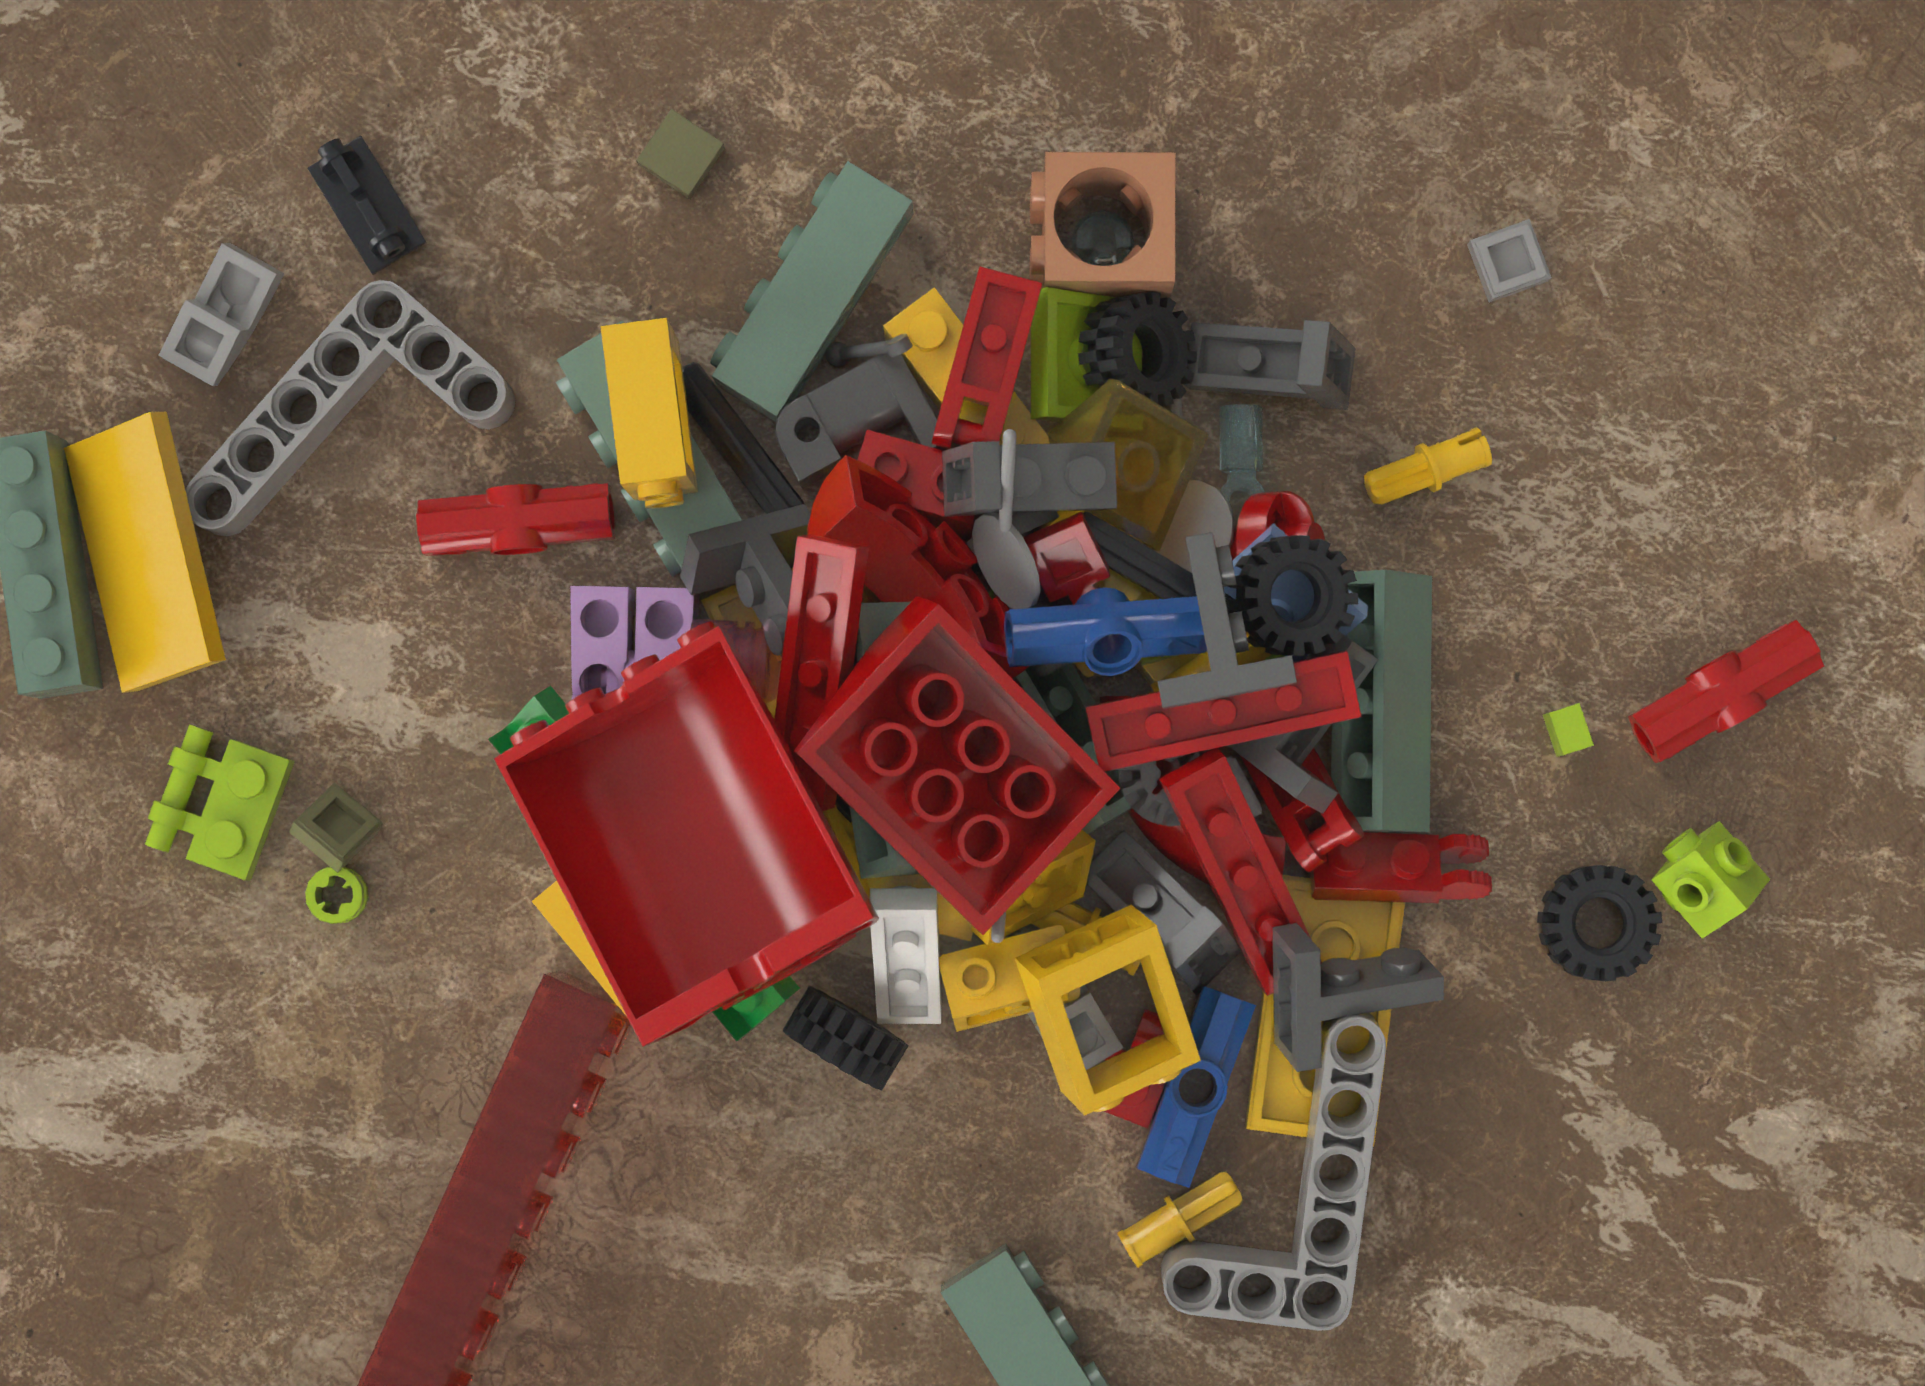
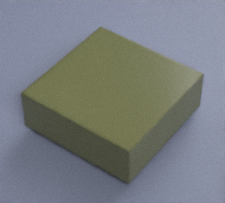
M671 109L636 161L638 166L691 200L724 151L725 146L723 142Z
M333 783L293 822L289 833L338 873L379 833L383 822L336 783Z

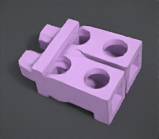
M570 586L572 699L598 687L602 688L604 694L619 689L623 685L622 682H624L621 672L626 667L654 654L661 660L680 649L681 647L677 639L685 632L696 627L697 617L699 616L700 593L690 595L687 588L636 587L635 650H632L635 590L629 587Z

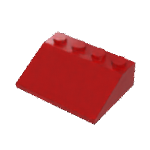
M916 596L869 646L794 750L821 779L982 935L992 927L1120 789L1088 754L938 603Z

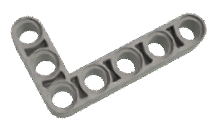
M384 280L368 283L352 298L189 482L185 491L193 523L221 536L235 535L244 530L395 360L402 364L468 423L481 429L500 427L509 420L515 407L513 389L493 366L402 287L391 281ZM390 300L401 302L402 312L398 322L388 328H376L373 319L378 306ZM436 341L448 343L450 352L446 363L438 369H423L420 360L424 348ZM348 347L357 348L360 357L356 369L349 375L335 376L332 371V361L336 353ZM479 383H494L498 391L494 404L484 411L470 410L467 401L471 389ZM314 395L317 402L314 416L306 423L293 424L290 417V409L293 402L300 396ZM271 442L274 448L272 463L263 471L252 472L248 464L250 451L258 443ZM227 489L232 499L230 510L221 519L210 520L206 512L207 500L215 491Z
M1370 1013L1324 1020L1321 1029L1322 1068H1317L1315 1072L1292 1253L1193 1241L1191 1243L1189 1241H1181L1173 1245L1164 1254L1161 1263V1277L1164 1294L1169 1304L1177 1311L1189 1315L1317 1331L1331 1330L1341 1325L1348 1317L1352 1306L1386 1054L1385 1037ZM1350 1026H1361L1368 1029L1370 1038L1363 1050L1347 1054L1337 1049L1336 1042L1338 1036L1344 1029ZM1342 1090L1358 1092L1361 1095V1103L1353 1114L1339 1117L1332 1115L1328 1111L1330 1099L1336 1093ZM1333 1154L1349 1156L1353 1160V1164L1346 1176L1330 1180L1319 1174L1321 1164L1327 1157ZM1325 1218H1335L1344 1223L1342 1234L1331 1242H1320L1311 1237L1313 1227L1318 1221ZM1190 1265L1202 1267L1208 1272L1207 1279L1201 1286L1195 1289L1182 1288L1174 1282L1175 1274L1181 1268ZM1260 1273L1272 1280L1267 1292L1257 1297L1246 1296L1238 1290L1240 1282L1250 1274ZM1325 1281L1336 1287L1334 1296L1324 1304L1313 1305L1307 1303L1302 1298L1309 1285L1315 1282Z

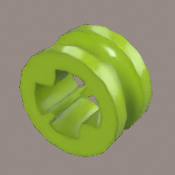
M326 867L316 872L309 880L305 892L306 904L310 912L320 921L330 924L346 923L359 917L366 908L369 898L368 886L363 877L355 870L347 867L342 868L338 873L331 867ZM337 876L346 880L342 886L344 889L352 888L353 891L352 902L342 903L338 914L328 910L332 902H323L321 895L323 887L334 886Z

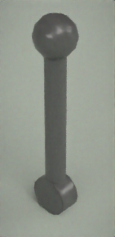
M907 333L900 334L887 341L848 347L841 342H835L826 349V358L830 365L841 367L847 364L849 359L881 354H889L890 357H896L908 351L913 345Z

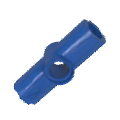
M1103 587L1082 595L1075 605L1010 609L1005 611L1004 632L1009 667L1085 662L1091 671L1099 675L1113 676L1132 669L1140 661V658L1207 652L1197 596L1129 601L1123 592L1115 588Z
M1202 986L1189 1022L1201 1061L1182 1069L1176 1078L1166 1082V1087L1139 1158L1137 1169L1174 1184L1190 1188L1217 1111L1226 1099L1227 1084L1256 1005ZM1196 1068L1205 1069L1210 1073L1213 1080V1090L1209 1098L1197 1104L1184 1101L1179 1092L1181 1078L1189 1070Z

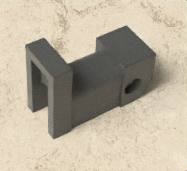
M889 354L874 356L865 363L792 401L782 409L776 420L775 434L779 446L802 489L829 475L841 460L840 454L862 443L867 430L880 433L902 420L906 422L918 444L943 451L948 449L932 444L937 418L902 355L890 357ZM813 426L820 430L818 437L811 442H803L798 439L800 431L805 427Z

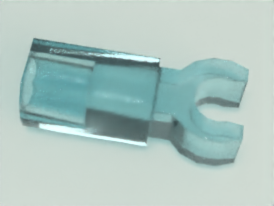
M1260 405L1221 406L1219 408L1220 471L1227 473V482L1222 486L1220 492L1229 503L1231 495L1237 491L1246 492L1250 496L1256 493H1265L1263 486L1256 480V472L1263 471V407Z

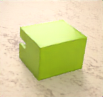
M1580 703L1543 714L1556 757L1594 746Z

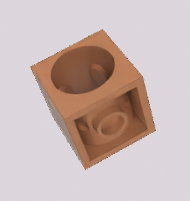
M1045 152L1043 172H1031L1030 224H1042V235H1031L1029 280L1042 283V288L1049 287L1116 298L1142 292L1161 293L1160 299L1170 297L1175 284L1176 153ZM1090 196L1111 197L1123 202L1134 216H1138L1145 231L1146 243L1143 248L1136 245L1119 264L1110 266L1092 265L1083 262L1078 255L1063 246L1054 224L1063 211L1068 212L1082 198Z

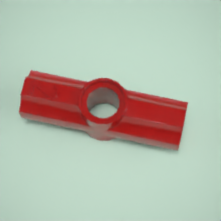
M593 483L582 486L570 485L543 489L542 485L537 484L503 485L486 489V494L418 500L416 513L417 534L422 554L425 556L459 555L479 551H490L493 555H520L546 551L548 549L547 545L615 539V510L611 486L608 483Z
M1797 620L1783 624L1779 628L1760 637L1755 643L1737 653L1735 650H1732L1687 675L1684 678L1686 683L1629 715L1628 719L1632 726V732L1642 749L1648 753L1655 763L1670 759L1711 732H1723L1748 719L1767 706L1766 700L1823 668L1821 651L1810 632L1805 630Z

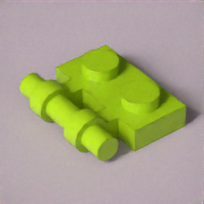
M189 724L181 748L174 746L168 765L173 766V770L161 801L154 800L148 819L152 820L153 823L145 845L169 853L177 830L193 834L194 837L185 859L242 880L251 881L295 761L234 739L229 740L222 761L209 758L205 755L214 732ZM198 775L214 780L202 815L185 810Z

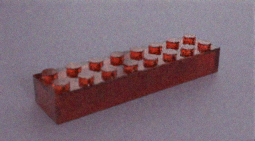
M562 970L544 973L357 1386H470L473 1375L464 1371L468 1360L474 1361L480 1350L484 1352L491 1340L500 1319V1315L491 1312L495 1300H502L506 1291L511 1292L527 1259V1256L519 1253L518 1249L523 1238L529 1240L533 1231L538 1232L554 1199L553 1196L544 1193L551 1177L556 1179L560 1172L565 1173L580 1142V1137L571 1134L578 1117L583 1119L586 1113L591 1114L607 1082V1078L598 1075L605 1057L611 1058L613 1054H619L632 1027L627 1016H625L604 989Z

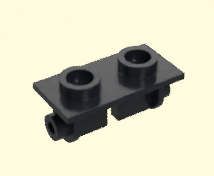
M362 136L357 137L346 145H343L338 138L333 139L319 148L318 153L322 159L307 169L372 275L427 243Z

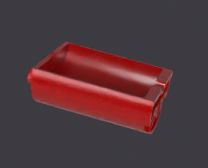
M713 621L698 625L682 634L677 639L681 648L665 658L659 660L658 656L654 654L626 667L621 672L624 682H622L623 685L619 689L604 694L601 687L589 690L569 701L565 705L569 714L553 724L548 725L546 720H541L519 730L510 737L514 747L494 758L642 1047L691 1027L720 1007L726 1010L776 984L855 938V933L872 926L879 920L871 901L727 629L723 626L716 627Z

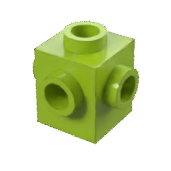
M1720 821L1699 835L1692 828H1689L1670 842L1662 851L1667 861L1651 879L1662 892L1668 905L1678 911L1702 939L1746 911L1770 881V878L1752 859L1751 853L1745 844L1733 837Z

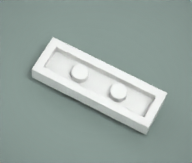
M912 886L870 888V901L879 917V920L871 926L877 1024H941L942 994L941 972L939 968L940 948L937 891L934 888H915Z

